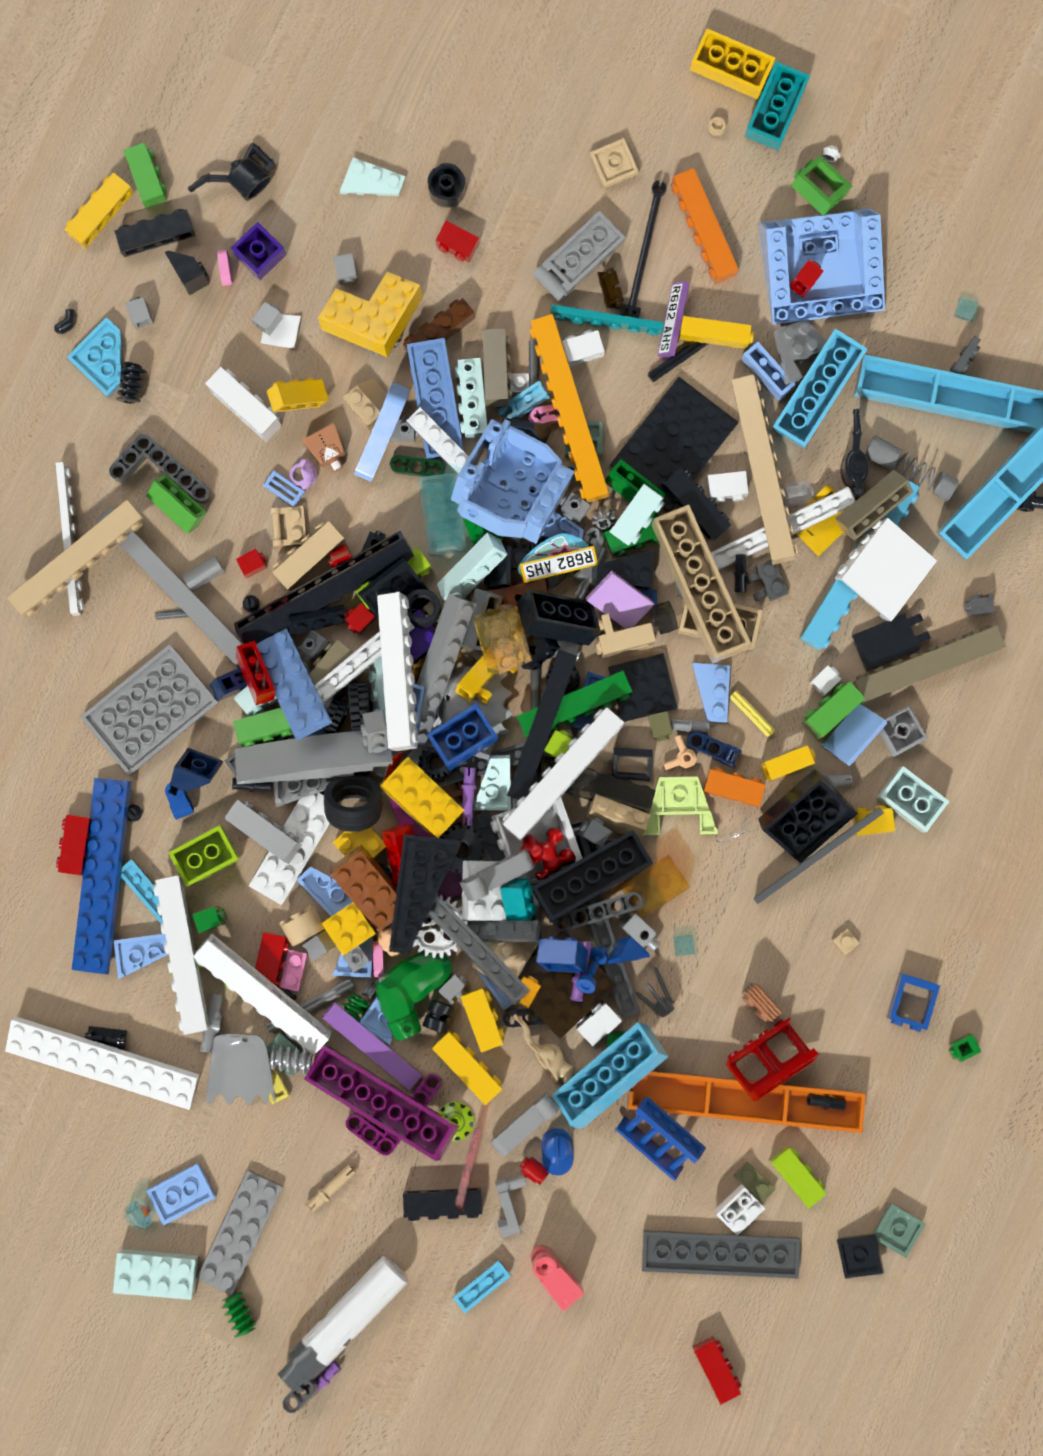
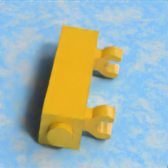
M683 316L679 340L747 349L749 343L753 342L754 332H751V325Z
M499 637L488 649V652L457 684L455 692L469 703L475 697H478L486 705L491 700L492 693L483 688L504 665L512 673L519 668L520 662L512 658L515 649L512 644Z

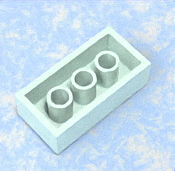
M121 1249L117 1252L113 1293L192 1300L196 1291L199 1255Z

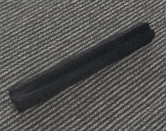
M692 342L676 353L675 356L670 357L648 373L649 379L655 382L707 346L708 343Z

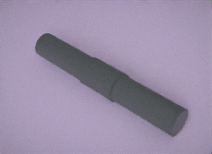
M182 609L155 612L156 620L188 617Z

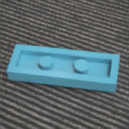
M498 1259L455 1294L453 1299L462 1311L466 1313L507 1280L511 1274Z

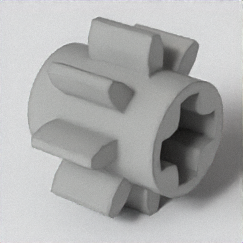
M599 506L597 511L593 510L592 524H596L598 529H608L610 525L615 524V511L611 512L609 506Z

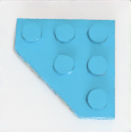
M106 317L67 358L108 398L119 388V383L122 382L121 331Z

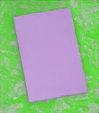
M613 571L586 597L589 603L604 614H609L611 619L625 629L634 627L655 605L650 598Z

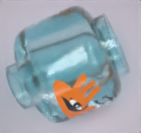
M134 1200L126 1206L124 1218L133 1229L142 1228L144 1230L151 1225L153 1211L145 1201Z

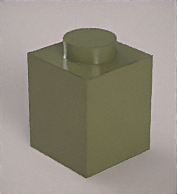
M668 712L648 716L652 738H657L658 742L668 740L669 735L673 734Z

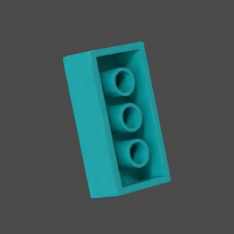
M776 61L744 137L779 151L811 75Z

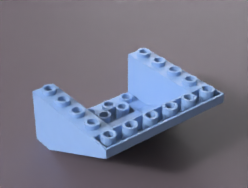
M868 208L830 213L825 216L814 215L759 223L760 245L773 325L885 310L881 217L879 213ZM808 260L815 261L820 264L824 272L804 298L791 290L789 285Z

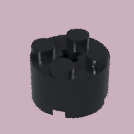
M442 163L430 171L428 190L431 200L441 207H456L463 200L466 193V182L464 174L458 166L451 163Z

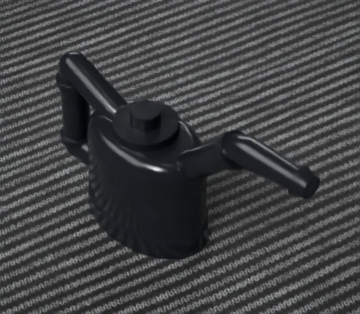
M251 143L243 160L239 159L232 162L228 175L207 173L187 189L192 193L206 182L230 183L246 201H249L260 194L270 183L273 176L269 172L275 167V162L261 150L260 146ZM254 154L266 164L264 167L253 158Z
M853 409L854 431L852 432V450L846 454L840 465L841 479L846 487L849 486L855 500H858L864 494L863 482L868 474V461L864 452L860 450L862 431L859 409Z

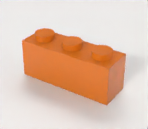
M718 767L708 770L703 792L760 807L766 784H762L761 779L751 777L750 780L744 779L743 774L732 772V775L724 773L725 769Z

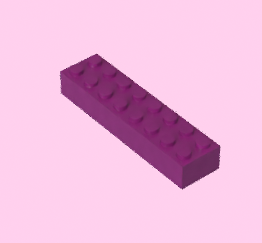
M323 1045L304 1078L305 1081L434 1161L441 1160L460 1127L330 1046Z

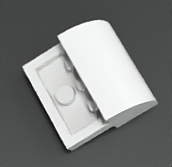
M740 1184L713 1211L736 1235H739L765 1208L743 1184Z

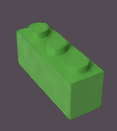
M144 142L123 150L145 208L167 201L165 194L168 192L164 182L160 183L158 177L161 176L158 165L154 166L152 160L155 157L152 149L147 148Z
M166 474L154 480L146 494L147 498L187 534L199 527L207 513L203 507Z
M282 708L233 721L238 743L242 747L256 745L260 741L271 742L275 740L274 737L281 735L282 737L293 735Z

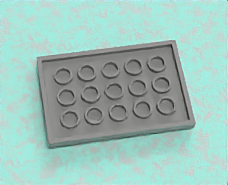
M169 644L84 713L81 719L126 774L131 776L219 704V702L172 645Z

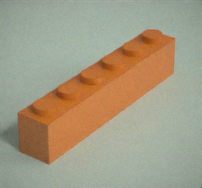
M692 168L673 176L672 184H670L674 195L677 194L679 208L687 216L685 218L686 224L694 232V242L702 250L700 252L701 258L709 266L708 273L710 278L714 279L716 284L737 276L738 266L695 169Z

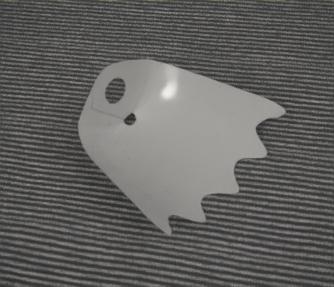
M475 664L453 669L442 698V707L437 712L441 723H446L477 703L495 733H498V735L510 734V731L502 725L504 720L513 715L511 711L503 706L505 699L512 694L511 691L501 685V680L508 675V672L499 670L483 688L492 693L491 700L485 705L478 697H475L469 703L455 692L457 684ZM446 695L450 696V701L448 702L446 700Z
M242 1034L215 1036L209 1070L207 1103L210 1104L218 1094H221L228 1105L233 1102L236 1096H242L246 1103L250 1105L254 1097L259 1095L265 1105H267L270 1093L274 1103H276L268 1052L262 1038L256 1035Z

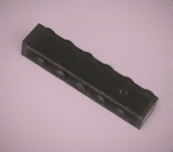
M545 756L538 783L544 778L542 774L549 767L552 769L557 764L555 762L556 758ZM586 768L564 793L590 801L597 794L649 814L656 790L651 789L647 785H638L627 779H618L611 774H602L594 769Z

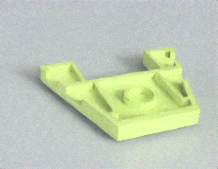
M659 777L648 812L650 816L647 827L642 836L660 835L659 815L699 814L700 834H718L698 777Z

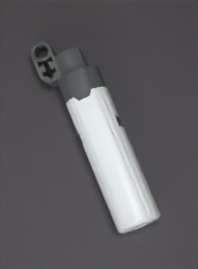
M382 1256L328 1311V1314L288 1353L291 1361L278 1373L281 1380L292 1389L282 1403L286 1412L294 1413L301 1410L316 1395L319 1387L315 1379L408 1283V1277H406L404 1271L389 1257ZM309 1384V1392H306L303 1395H301L300 1393H302L307 1388L306 1385ZM291 1398L297 1400L296 1408L290 1405Z

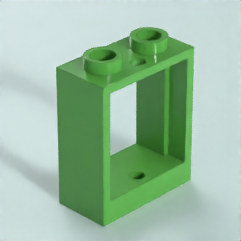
M821 156L815 160L811 159L805 165L804 170L800 168L793 176L795 180L791 185L823 216L844 199L853 187ZM812 171L836 191L829 198L806 177Z

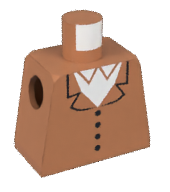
M334 423L302 439L305 447L321 467L330 465L333 473L343 468L339 459L345 456V452Z

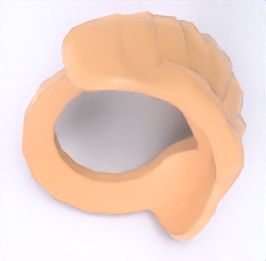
M384 928L378 933V943L390 956L400 955L401 953L389 952L392 929Z

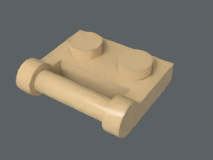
M304 506L271 508L270 515H272L274 532L273 547L303 545L300 541L307 536ZM280 515H285L287 540H282Z

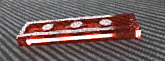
M476 1128L473 1132L455 1201V1207L459 1210L464 1209L482 1138V1130Z

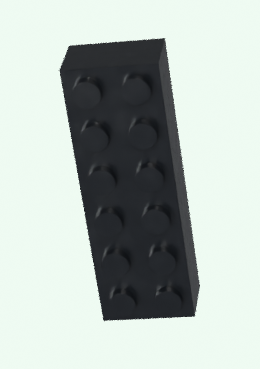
M633 829L534 885L532 891L547 919L552 923L651 867L653 862Z

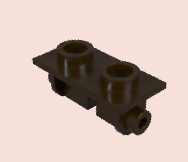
M614 268L607 269V272H597L606 307L609 309H620L624 298L621 288H615V285L619 284L617 272L614 271Z

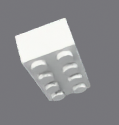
M220 367L205 383L209 391L267 442L281 427L278 413L273 412L271 407L267 409L263 403L264 401L257 394L253 396L250 388L242 381L238 383V380L235 378L236 376L229 369L225 371Z

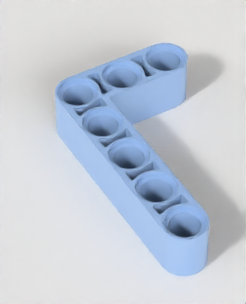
M392 381L354 475L367 481H372L407 400L409 388Z

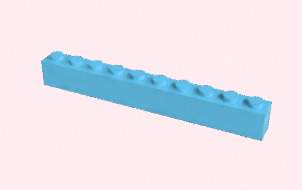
M909 481L913 493L883 517L889 518L899 528L898 522L900 519L904 520L910 511L907 509L909 504H914L920 495L917 493L920 487ZM871 527L870 529H868V530L862 535V537H863L865 534L869 533L870 530L872 529V527ZM860 540L854 549H857L860 545ZM835 580L800 637V640L818 651L822 647L826 649L831 641V638H829L832 631L836 632L841 625V622H839L841 616L847 615L851 608L849 606L852 599L856 600L858 594L843 581Z

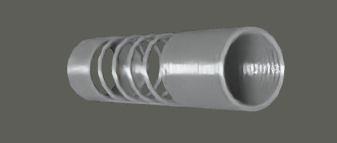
M876 435L873 437L864 453L867 459L869 458V460L876 462L887 470L892 469L893 471L907 455L901 475L903 476L910 465L916 460L909 481H911L925 464L918 486L934 469L926 490L928 491L941 475L932 493L946 501L950 499L959 480L947 473L945 474L944 471L939 473L933 480L935 467H932L923 477L927 467L926 462L914 473L918 463L917 457L905 469L909 459V452L897 463L902 449Z

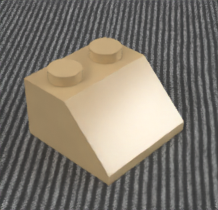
M372 378L353 388L343 397V400L361 423L370 431L376 423L387 393Z

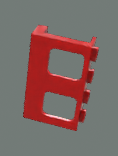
M790 1017L785 1021L783 1019L779 1020L774 1024L773 1029L770 1031L768 1029L764 1030L759 1034L758 1039L748 1041L744 1044L742 1050L739 1052L735 1050L728 1055L727 1068L754 1103L812 1064L819 1055L814 1048L810 1050L791 1027ZM780 1033H784L798 1050L795 1056L784 1063L780 1062L767 1046V1042ZM750 1053L755 1054L768 1071L767 1075L755 1083H750L736 1065L738 1061Z

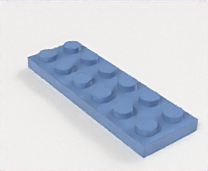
M445 338L407 344L417 407H421L464 451ZM423 439L426 458L439 457L440 455Z
M286 628L256 644L275 688L276 698L297 741L332 723L288 629Z

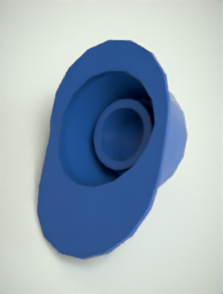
M559 1128L550 1129L542 1138V1162L550 1174L559 1176L567 1173L572 1167L573 1143L571 1136L565 1130Z

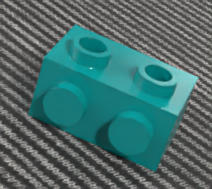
M514 878L502 884L500 892L506 920L530 921L536 913V905L533 903V891L529 885L528 878Z

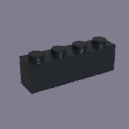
M177 209L171 214H160L155 216L154 219L148 221L146 219L140 220L137 224L131 226L123 225L114 230L123 257L196 236L187 209Z
M679 468L675 470L660 485L680 508L687 505L690 506L701 532L709 541H715L731 526L728 522V516L724 512H719L715 501L705 496L703 493L704 489L698 483L695 484L691 480L692 476L686 469Z
M461 1188L404 1191V1218H408L409 1221L420 1220V1217H428V1220H437L439 1216H447V1219H457L459 1215H467V1218H477L479 1214H482V1189Z

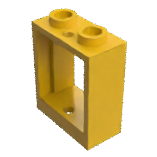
M807 745L760 764L766 781L769 782L814 764L816 756L813 749H809Z

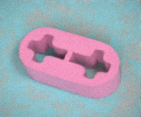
M227 249L219 250L217 255L222 285H233Z
M553 404L536 407L528 415V420L531 422L543 424L558 422L556 415H549L554 410ZM536 413L538 416L544 415L540 419L534 417Z
M373 940L374 977H381L385 974L384 950L378 943V940Z

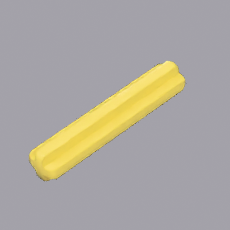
M735 691L730 696V699L767 737L775 732V729L739 691Z

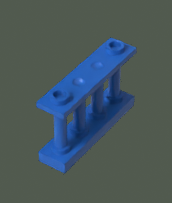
M648 1096L636 1108L635 1112L637 1115L631 1121L624 1116L615 1129L673 1181L677 1179L683 1170L682 1164L687 1159H690L695 1164L706 1149L702 1143ZM643 1120L652 1126L646 1134L637 1127ZM657 1133H660L667 1139L661 1146L652 1140ZM673 1145L682 1152L676 1159L667 1153Z

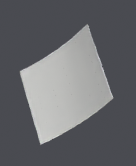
M281 314L283 319L269 336L263 332L261 343L295 348L301 316Z

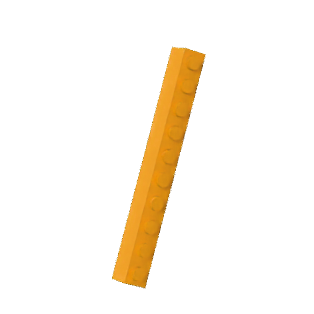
M553 314L531 320L532 327L529 330L532 339L536 338L538 343L534 345L537 356H542L543 362L540 363L543 374L547 373L549 378L546 381L548 391H553L554 398L551 399L554 410H559L560 416H557L560 428L564 427L565 434H562L565 445H569L571 452H568L570 462H575L577 468L573 470L576 481H581L582 488H579L582 499L586 498L587 503L609 497Z

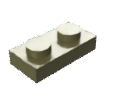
M747 1161L734 1174V1177L762 1203L776 1189Z

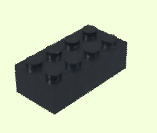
M528 589L517 602L524 634L589 646L601 633L594 606L588 601Z

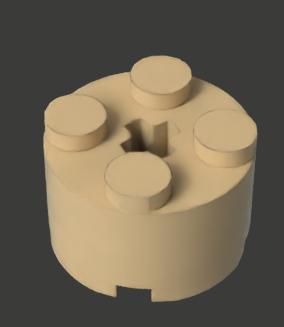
M313 904L303 909L304 914L300 911L292 915V921L290 918H287L279 923L292 947L325 929L321 924L323 921Z

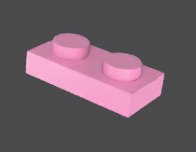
M288 949L280 983L281 988L299 991L308 953Z

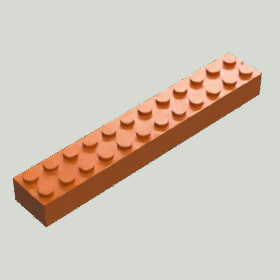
M652 1070L635 1084L632 1089L628 1090L627 1108L636 1110L640 1102L648 1096L666 1113L862 1133L866 1094L862 1091L782 1083L754 1103L736 1078ZM748 1080L750 1083L756 1082V1080ZM809 1093L823 1096L829 1094L830 1097L844 1098L846 1107L844 1110L831 1108L824 1110L823 1107L808 1106L806 1101L807 1095Z

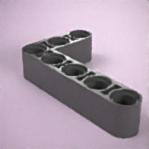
M146 434L138 435L109 468L110 476L118 483H124L146 459H149L198 503L205 504L211 499V492L206 485ZM143 441H149L148 447L141 448L140 446ZM157 453H163V458L159 461H156L155 455ZM136 455L134 462H128L129 456ZM172 465H177L176 472L169 473V468ZM118 469H123V474L119 477H116V471ZM190 477L192 479L189 485H183L185 478ZM206 490L204 497H197L198 491Z
M642 892L623 894L573 910L554 921L553 925L557 931H571L641 909L646 905L647 898ZM635 895L639 898V904L637 906H635L632 901ZM616 901L621 903L620 911L615 909ZM599 906L603 909V915L601 917H599L597 914V908ZM581 912L585 914L584 922H581L579 919ZM563 918L567 919L568 922L566 928L561 924Z

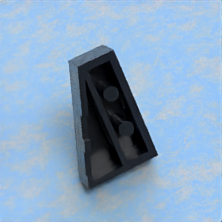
M654 549L595 565L592 567L591 587H596L613 571L638 590L652 588Z

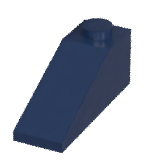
M237 668L215 678L209 686L219 702L242 691L247 687V683L241 669Z

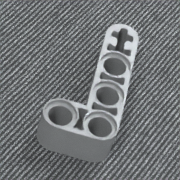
M523 849L459 883L467 900L477 901L489 895V891L528 872L535 866L527 849Z
M545 1092L494 1137L490 1143L502 1157L506 1156L545 1120L553 1117L560 1110L559 1106Z

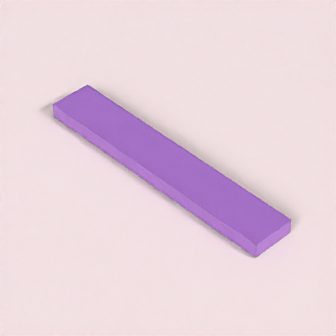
M334 1002L323 1014L322 1018L408 1090H411L422 1077L421 1073L337 1003Z

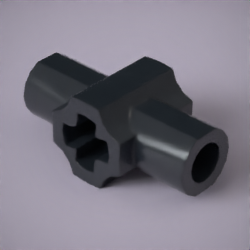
M1033 491L1017 510L1033 512L1034 508L1043 509V497L1036 496L1037 492Z

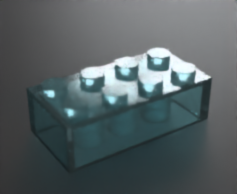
M456 473L418 478L429 556L467 551L463 519L457 511L459 504L451 500L457 479Z

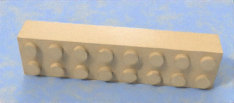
M687 505L654 518L652 528L712 664L748 650L751 645L750 640L690 506Z

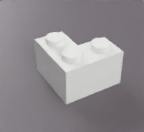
M599 1002L591 1010L593 1013L588 1017L584 1016L577 1023L579 1026L576 1029L592 1046L604 1035L609 1034L622 1021L605 1002L602 1004Z

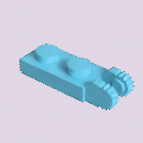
M537 381L513 397L512 400H509L508 407L500 408L498 414L503 417L513 410L514 412L506 418L518 419L549 399L550 396L543 384Z

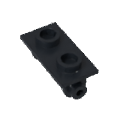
M89 1026L85 1038L125 1050L127 1030Z

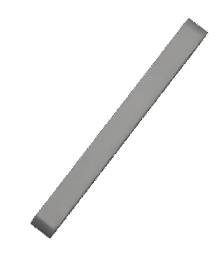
M109 507L96 521L99 523L113 510ZM131 531L127 535L128 538L119 545L216 646L240 668L236 659V646L242 645V643L157 555Z

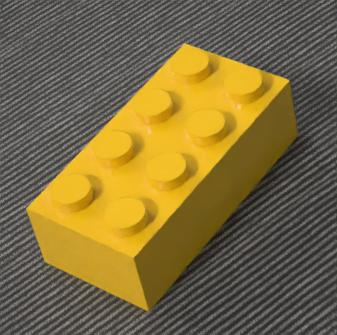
M707 28L691 62L690 71L758 100L776 58Z
M409 757L405 758L379 786L432 838H439L464 811Z

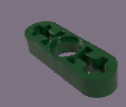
M396 455L390 460L391 470L396 474L438 479L445 473L444 464L439 460ZM401 460L402 464L407 465V461H410L409 471H406V466H400V469H396V466L393 464ZM415 462H420L423 465L420 472L412 470V465ZM425 463H429V468H434L435 465H438L441 471H438L437 474H434L433 470L428 469V473H425Z

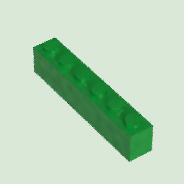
M624 671L563 696L551 732L559 729L558 725L564 722L568 725L577 721L576 717L583 715L587 717L594 714V710L599 707L602 710L606 709V707L612 706L611 702L619 700V702L629 699L632 690ZM538 707L517 716L526 739L528 738Z

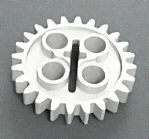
M448 897L444 902L463 921L462 914L460 913L462 906L456 908L457 901L451 904L450 897ZM432 920L428 924L424 923L422 927L433 926L435 922ZM441 928L439 932L436 929L420 930L413 944V947L420 946L418 952L424 949L425 956L431 952L432 958H435L436 953H439L440 958H443L444 952L450 956L451 949L455 952L458 951L456 948L457 944L453 940H446L443 937L444 931ZM430 932L434 935L432 943L425 942V933Z

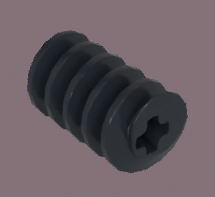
M124 362L126 367L122 369V372L125 375L121 376L123 382L119 383L121 390H118V395L121 397H117L116 400L126 404L139 403L141 400L136 398V395H142L143 393L138 388H144V385L139 383V381L146 379L141 376V373H147V370L143 369L139 364Z

